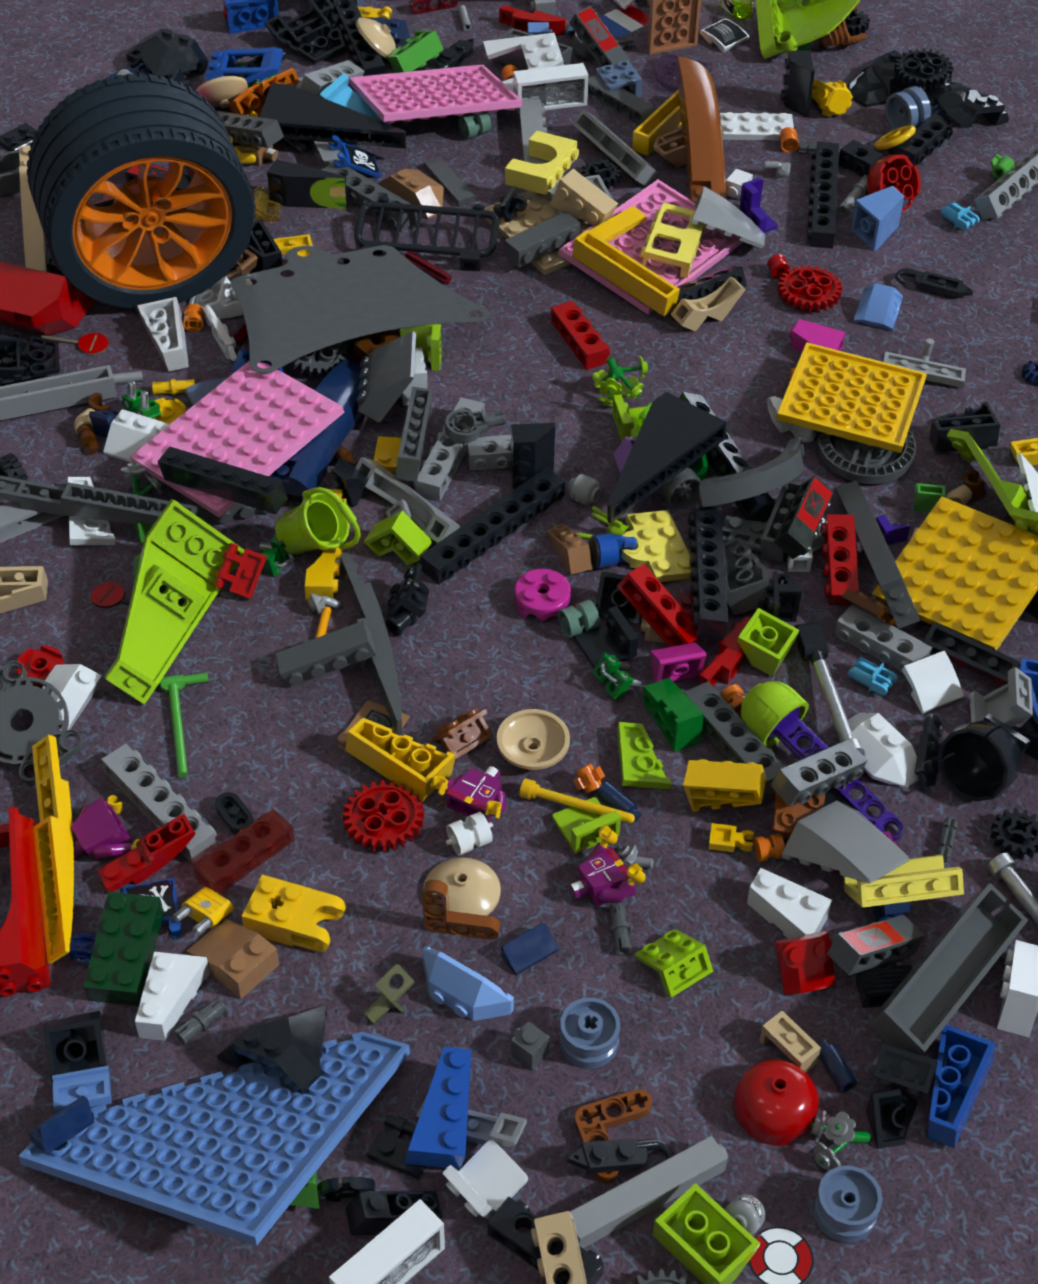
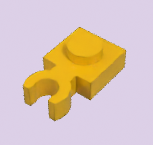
M711 823L709 849L734 852V848L739 847L743 851L750 852L752 851L753 843L744 840H753L754 832L744 830L739 833L736 832L737 826Z

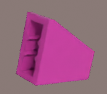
M801 319L798 320L796 326L791 327L789 338H791L790 346L800 353L803 352L806 342L841 351L845 332Z

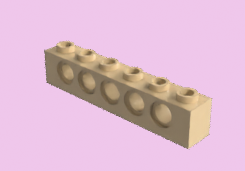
M569 1211L534 1219L536 1228L531 1229L535 1247H540L542 1258L537 1259L540 1276L546 1278L547 1284H556L557 1275L562 1271H568L570 1273V1280L567 1284H587L573 1215ZM556 1241H562L564 1244L563 1251L559 1255H551V1245Z

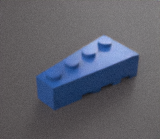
M947 1024L941 1031L929 1117V1139L955 1149L993 1063L995 1042Z
M443 1048L404 1164L447 1168L449 1165H452L456 1169H461L466 1152L471 1049Z

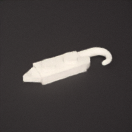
M205 305L203 313L207 324L212 328V335L225 357L235 361L237 356L234 349L237 347L234 338L229 336L226 324L221 323L213 309Z

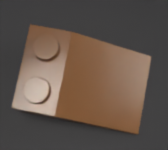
M226 918L186 951L190 956L207 957L210 974L240 999L279 966L278 951L275 946L259 933Z

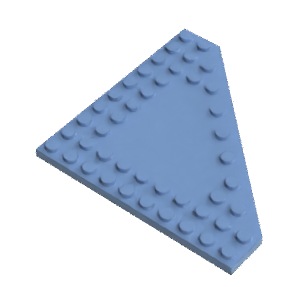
M366 1032L352 1034V1039L337 1043L336 1039L324 1042L323 1054L320 1059V1077L304 1094L281 1086L277 1069L256 1061L242 1065L239 1071L223 1075L221 1071L200 1077L201 1082L184 1086V1082L161 1088L162 1093L146 1097L145 1093L125 1098L122 1099L123 1104L106 1108V1104L91 1108L94 1119L92 1125L49 1154L44 1153L31 1142L18 1156L20 1164L257 1246L410 1054L409 1044Z

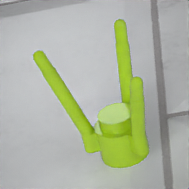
M595 506L592 507V510L598 514L593 512L591 516L608 525L606 534L613 533L615 536H622L629 531V526L624 525L621 521L615 520L610 524L607 519V513ZM576 533L585 539H590L592 534Z

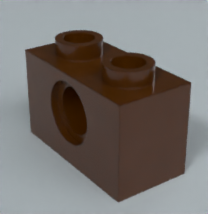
M393 329L365 335L364 337L361 336L354 343L353 355L362 361L374 349L399 338L400 334ZM371 341H375V342H377L379 345H375V344H373Z

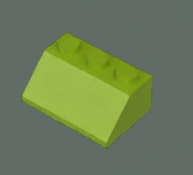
M696 1183L665 1210L654 1223L653 1237L702 1284H731L739 1276L760 1246V1243Z

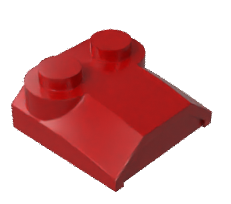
M822 931L775 941L784 994H802L825 989L835 984L833 959L827 954L832 945L828 932Z

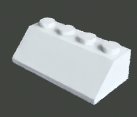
M122 409L111 422L103 452L105 455L132 463L130 456L170 424Z

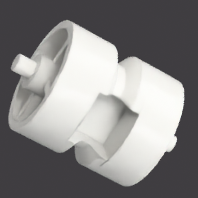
M481 812L466 817L465 822L458 820L448 824L446 831L449 840H446V844H451L459 856L472 851L474 845L481 847L493 841L490 829L493 827L492 822L488 823Z

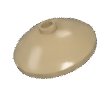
M360 17L356 20V26L363 38L374 50L388 59V56L396 49L389 27L365 17Z
M225 76L203 83L195 92H199L201 97H205L213 107L226 108L248 88V84L242 77Z
M539 709L522 710L510 715L501 723L497 732V747L504 759L514 766L528 770L545 769L557 764L566 755L570 745V734L565 723L556 715Z
M461 857L446 860L434 867L425 882L428 880H440L447 884L449 911L488 916L495 909L500 899L501 888L496 873L488 865L476 859Z

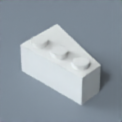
M760 868L750 885L747 900L749 906L770 924H775L788 939L820 932L829 916L832 903L831 899Z
M1016 940L1013 950L1008 949L1004 964L1006 966L1000 997L1003 999L997 1029L1030 1037L1038 1012V946Z
M154 952L135 1019L139 1038L166 1041L184 1014V1009L190 1000L194 999L202 982L210 975L207 957Z

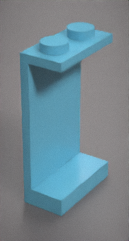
M345 73L319 94L322 98L383 122L372 108L348 86L349 77Z

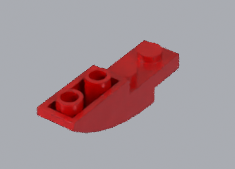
M504 5L499 8V23L509 25L511 28L528 33V22H549V29H552V33H555V36L566 34L567 19L537 10L534 13H529Z
M746 616L741 622H737L732 631L727 636L725 635L723 640L720 639L718 643L719 653L714 657L712 663L708 667H704L699 673V685L709 682L713 687L719 680L728 685L734 678L746 656L737 639L751 618L749 616Z
M182 814L139 839L142 845L98 869L97 871L107 891L114 892L131 881L137 885L175 858L196 834L186 815Z

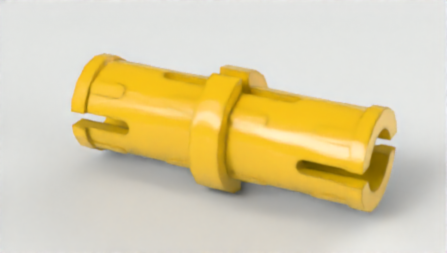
M171 379V381L152 382L153 395L172 394L174 396L177 393H185L186 388L195 385V380L176 381V379Z

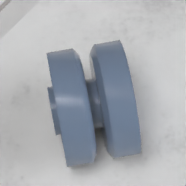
M912 86L890 95L885 104V112L890 125L894 129L907 125H913L917 128L930 118L931 106L925 92L917 86Z
M581 998L572 1002L564 1010L560 1019L559 1040L560 1049L564 1057L573 1065L584 1069L599 1068L608 1064L615 1057L619 1047L620 1017L616 1010L606 1001L597 998Z
M838 1166L828 1171L821 1179L813 1207L815 1221L821 1231L831 1239L842 1243L858 1242L866 1238L875 1227L883 1201L879 1184L872 1175L864 1169L855 1166Z

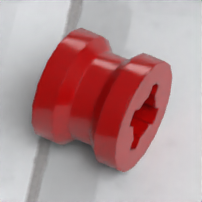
M775 254L767 261V266L772 277L775 279H779L782 277V273H787V269H790L785 256L781 254Z

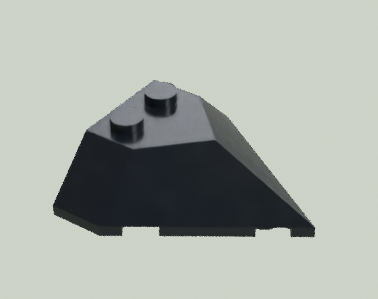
M160 29L143 38L136 47L137 51L141 52V58L148 71L153 73V76L171 78L176 68H180L183 75L190 74L191 70L202 72L206 69L209 62L195 39L190 38L188 35L174 33L170 29Z
M327 1004L294 1016L248 1027L217 1055L218 1060L240 1068L249 1058L277 1069L281 1086L304 1094L320 1077V1059L323 1054Z

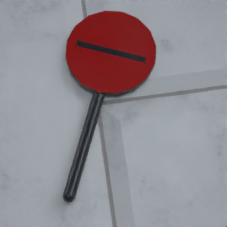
M108 582L100 584L91 593V601L97 607L109 608L118 605L120 602L126 605L130 604L129 600L123 599L125 597V590L118 583Z

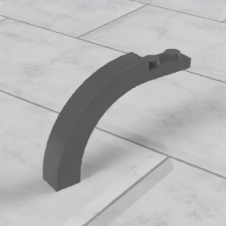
M792 438L782 454L766 464L732 475L703 479L699 485L702 506H715L747 499L789 483L804 471L802 457L805 456L804 445L800 444L799 438Z

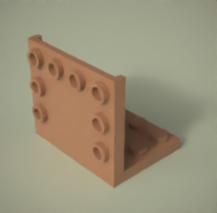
M650 0L647 44L649 55L697 45L701 0Z

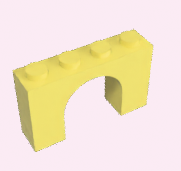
M536 131L529 139V156L549 162L533 164L512 159L505 167V184L547 195L555 187L556 182L563 177L564 172L570 168L572 162L577 160L579 155L577 141Z

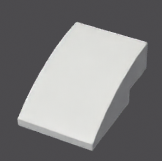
M226 276L211 288L190 299L189 304H198L202 308L205 305L210 306L219 319L243 315L240 302L231 286V282ZM250 279L243 281L244 285H254Z

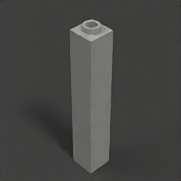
M710 1136L570 1211L574 1218L579 1246L582 1248L589 1246L679 1197L694 1183L699 1186L726 1170L728 1159L724 1146L721 1143L717 1144L715 1139Z

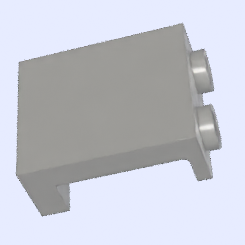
M1014 667L1008 671V683L986 696H982L976 691L971 692V722L981 721L985 716L991 714L1009 727H1013L1032 717L1031 678Z

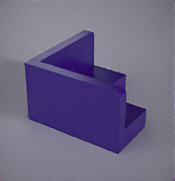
M760 177L742 183L739 210L765 233L777 229L778 225L760 208L763 179Z

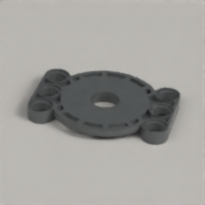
M10 661L0 668V756L4 755L12 760L0 757V762L7 765L20 766L19 775L27 784H36L35 777L27 778L25 776L26 770L29 767H34L32 745L48 734L56 737L60 767L82 749L84 742L79 732L73 729L67 730L69 726V711L61 693L52 684L42 679L27 677V671L20 662ZM20 668L21 674L17 678H10L9 672L11 669ZM33 683L45 686L44 690L33 686ZM52 691L59 697L60 701L56 702L51 696ZM62 708L64 710V720H62L61 715ZM21 711L31 712L34 721L29 729L19 732L11 727V720L17 713ZM75 736L78 738L75 746H65V741L68 737Z

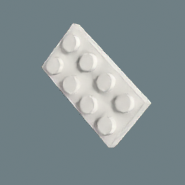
M720 113L721 126L724 131L723 140H779V133L782 129L786 127L794 128L792 114Z

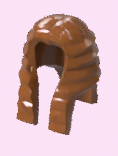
M858 5L852 11L858 9ZM844 19L832 32L817 40L826 49L828 46L855 44L865 40L867 35L863 33L850 36Z

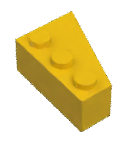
M704 759L698 761L689 760L683 787L693 812L700 811V807L711 806L713 810L720 809L721 804L732 803L733 807L762 804L766 775L763 765L753 762L744 764L731 761L712 762Z

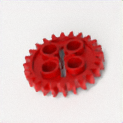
M801 265L800 269L794 266L793 271L787 269V273H782V277L779 278L777 291H779L778 296L782 297V301H787V306L793 304V309L800 307L801 312L804 309H808V312L811 313L812 309H815L819 313L820 308L827 311V307L833 308L834 304H838V300L841 299L842 286L841 281H838V276H833V272L826 273V268L819 270V266H816L814 269L811 265L808 268Z
M382 780L380 786H377L372 781L371 788L362 785V792L354 790V797L347 798L348 804L344 805V813H342L344 830L348 831L349 838L354 837V844L362 842L363 849L371 845L372 852L381 847L383 853L386 852L387 847H391L393 851H396L397 844L405 848V840L413 842V835L420 834L419 828L423 827L424 819L423 803L419 802V795H412V788L404 791L403 783L395 787L393 780L389 785H386L385 781Z

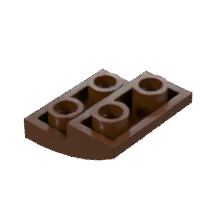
M848 589L842 595L850 604L886 623L896 625L888 605L882 604L881 600L872 594L867 596L859 591L854 593Z

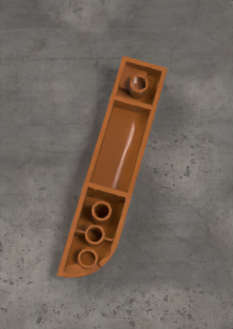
M677 57L680 122L682 123L685 143L689 199L695 203L705 186L727 200L722 126L714 80L708 70L700 63L689 58Z

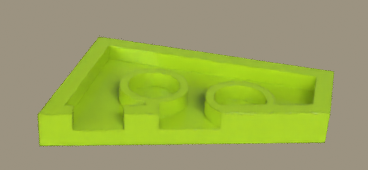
M619 722L617 736L622 786L670 789L672 783L662 770L661 760H657L655 756L654 746L643 724Z

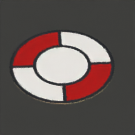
M777 1226L764 1229L754 1237L760 1243V1246L749 1260V1265L754 1275L762 1283L802 1284L808 1279L813 1269L814 1257L810 1245L802 1235L792 1229Z

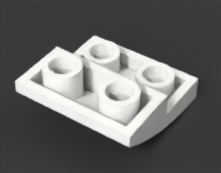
M945 651L905 665L902 669L913 689L911 696L922 714L964 697L956 672Z

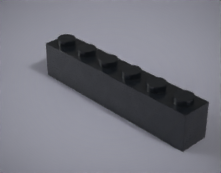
M171 446L157 461L166 481L275 515L288 499L282 480Z

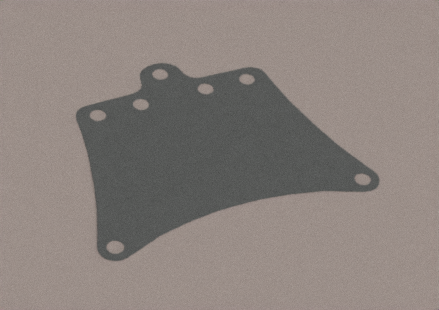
M387 245L341 254H328L315 246H299L287 252L288 262L284 266L239 276L231 281V286L240 302L247 326L250 351L249 365L253 371L259 373L275 371L314 351L369 334L437 323L482 322L490 317V312L486 308L439 283L416 267L394 247ZM300 250H308L311 252V254L309 256L302 257L297 255V252ZM383 250L386 252V255L377 257L373 255V252ZM339 258H347L350 260V262L348 264L341 265L338 264L336 260ZM284 270H290L294 272V275L283 277L280 273ZM246 279H255L257 283L252 286H247L243 284V281ZM471 311H481L483 316L473 318L469 316V313ZM260 361H270L272 366L264 369L258 367L257 364Z

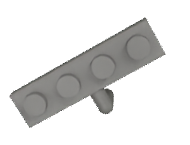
M930 338L926 340L921 359L885 352L883 362L927 373L926 380L961 388H963L965 382V368L929 361L934 345V340Z

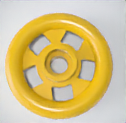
M913 125L897 128L878 139L874 147L878 151L895 147L911 138L916 132V128Z

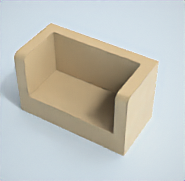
M783 1011L779 1012L762 1026L760 1042L763 1045L771 1040L791 1061L805 1072L817 1064L821 1047Z

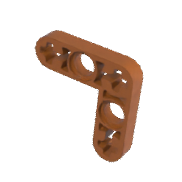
M428 880L425 882L422 895L424 927L428 931L489 940L498 938L501 925L498 919L485 915L449 911L447 884L440 880Z
M637 1089L579 1107L575 1112L574 1124L581 1143L590 1142L592 1139L610 1140L606 1129L647 1116L651 1111L652 1098L645 1090ZM636 1099H639L641 1103L644 1102L643 1108H640L638 1104H635ZM614 1106L620 1109L621 1114L617 1117H610L606 1114L605 1110L608 1107ZM626 1106L629 1107V1113H626ZM598 1110H600L601 1119L603 1121H600V1115L597 1116ZM584 1115H587L589 1119L592 1118L591 1124L582 1121ZM619 1171L609 1174L606 1172L593 1174L598 1181L608 1184L618 1178Z

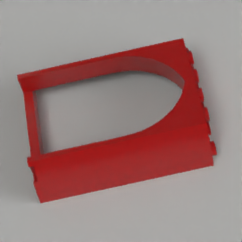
M16 807L8 808L9 823L0 825V848L10 846L12 891L8 916L0 929V995L5 997L13 996L19 992H39L44 988H50L49 963H47L33 827L37 823L31 817L26 818L21 815Z

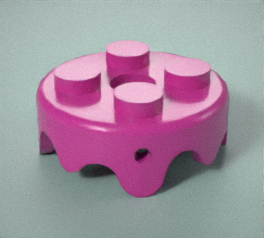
M535 569L524 573L518 578L514 587V601L520 616L526 618L529 614H533L540 621H545L552 616L558 618V611L566 608L569 602H571V586L568 580L562 574L550 569ZM543 589V590H547L548 592H547V593H539V592H537V591Z

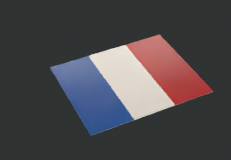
M630 5L625 10L619 7L599 17L610 33L618 38L649 24V15L633 5Z

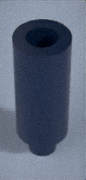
M606 781L599 787L597 796L610 807L633 814L635 822L640 819L641 813L637 811L638 806L610 782Z
M827 1039L820 1040L817 1043L821 1047L819 1057L839 1091L844 1093L853 1089L858 1082L836 1045H830Z

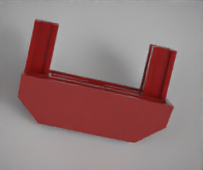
M0 261V324L49 336L76 328L94 304L90 296H85L82 294V291L76 290L74 285L69 284L67 286L65 276Z

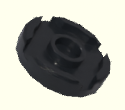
M366 1177L327 1179L319 1182L317 1185L318 1195L322 1200L341 1202V1198L355 1197L359 1191H375L376 1182Z

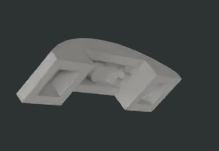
M424 1102L416 1115L417 1120H419ZM468 1109L466 1141L484 1145L487 1141L494 1140L500 1147L516 1146L527 1124V1120L502 1112L499 1117Z

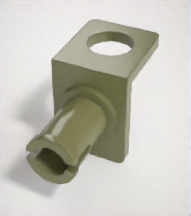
M399 964L394 965L375 984L381 991L379 993L381 996L363 1012L374 1024L392 1007L398 1008L401 1012L405 1010L397 1000L414 984V980ZM395 975H401L404 980L403 985L399 989H392L389 984L390 979Z

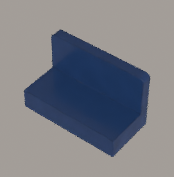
M81 1096L39 1124L35 1130L29 1133L31 1142L44 1153L49 1154L92 1125L94 1119L88 1098Z

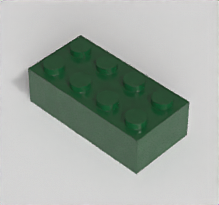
M108 892L83 985L88 1001L132 1006L140 1005L164 915L160 897Z

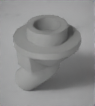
M764 162L765 169H776L775 176L777 178L786 177L790 172L791 164L789 162Z
M310 593L311 598L307 599L311 611H316L318 615L321 614L325 605L338 610L341 604L340 601L331 597L320 596L314 593Z
M626 844L617 854L627 868L633 863H637L643 868H653V858L637 857L638 850L635 844L630 846Z

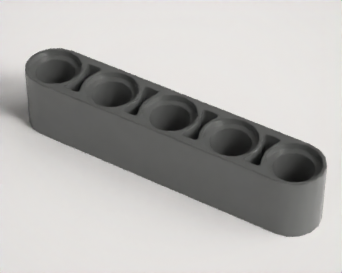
M598 74L588 78V96L636 125L640 126L655 112L649 103L623 88L608 90Z

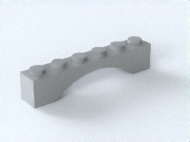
M361 457L355 469L369 479L365 487L394 505L401 499L406 501L412 519L435 542L439 543L461 527L400 479H395L396 476L378 462Z

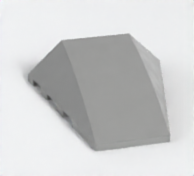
M704 186L695 201L694 207H696V210L692 216L691 223L697 225L698 222L706 224L705 227L707 229L714 230L715 228L729 237L735 234L739 236L738 239L740 241L763 249L765 234L736 206Z
M837 800L799 820L782 852L783 859L791 860L793 857L798 858L801 864L809 866L811 863L821 865V870L828 872L834 869L839 870L842 876L869 884L909 862V857L864 815Z

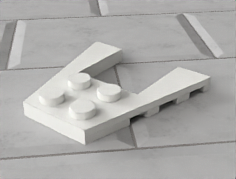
M555 33L483 41L488 59L522 49L528 69L564 65ZM513 78L502 81L513 91Z

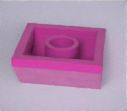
M696 643L650 651L653 682L655 683L670 678L673 682L698 678L706 659L705 651Z

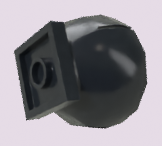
M988 714L981 721L957 726L941 743L938 760L941 761L938 764L945 782L958 795L976 802L991 800L1001 796L1018 777L1020 761L1030 740L991 714Z

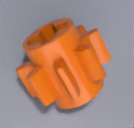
M592 763L575 771L578 777L573 782L578 790L584 789L586 793H589L602 785L601 779L605 775L600 766L594 768Z

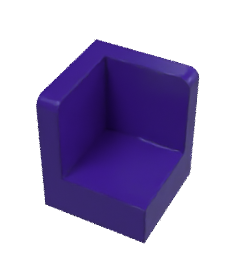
M885 515L876 517L877 524L887 545L907 541L910 529L908 523L891 525Z

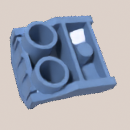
M874 283L864 287L853 323L883 328L892 332L903 295L894 287Z

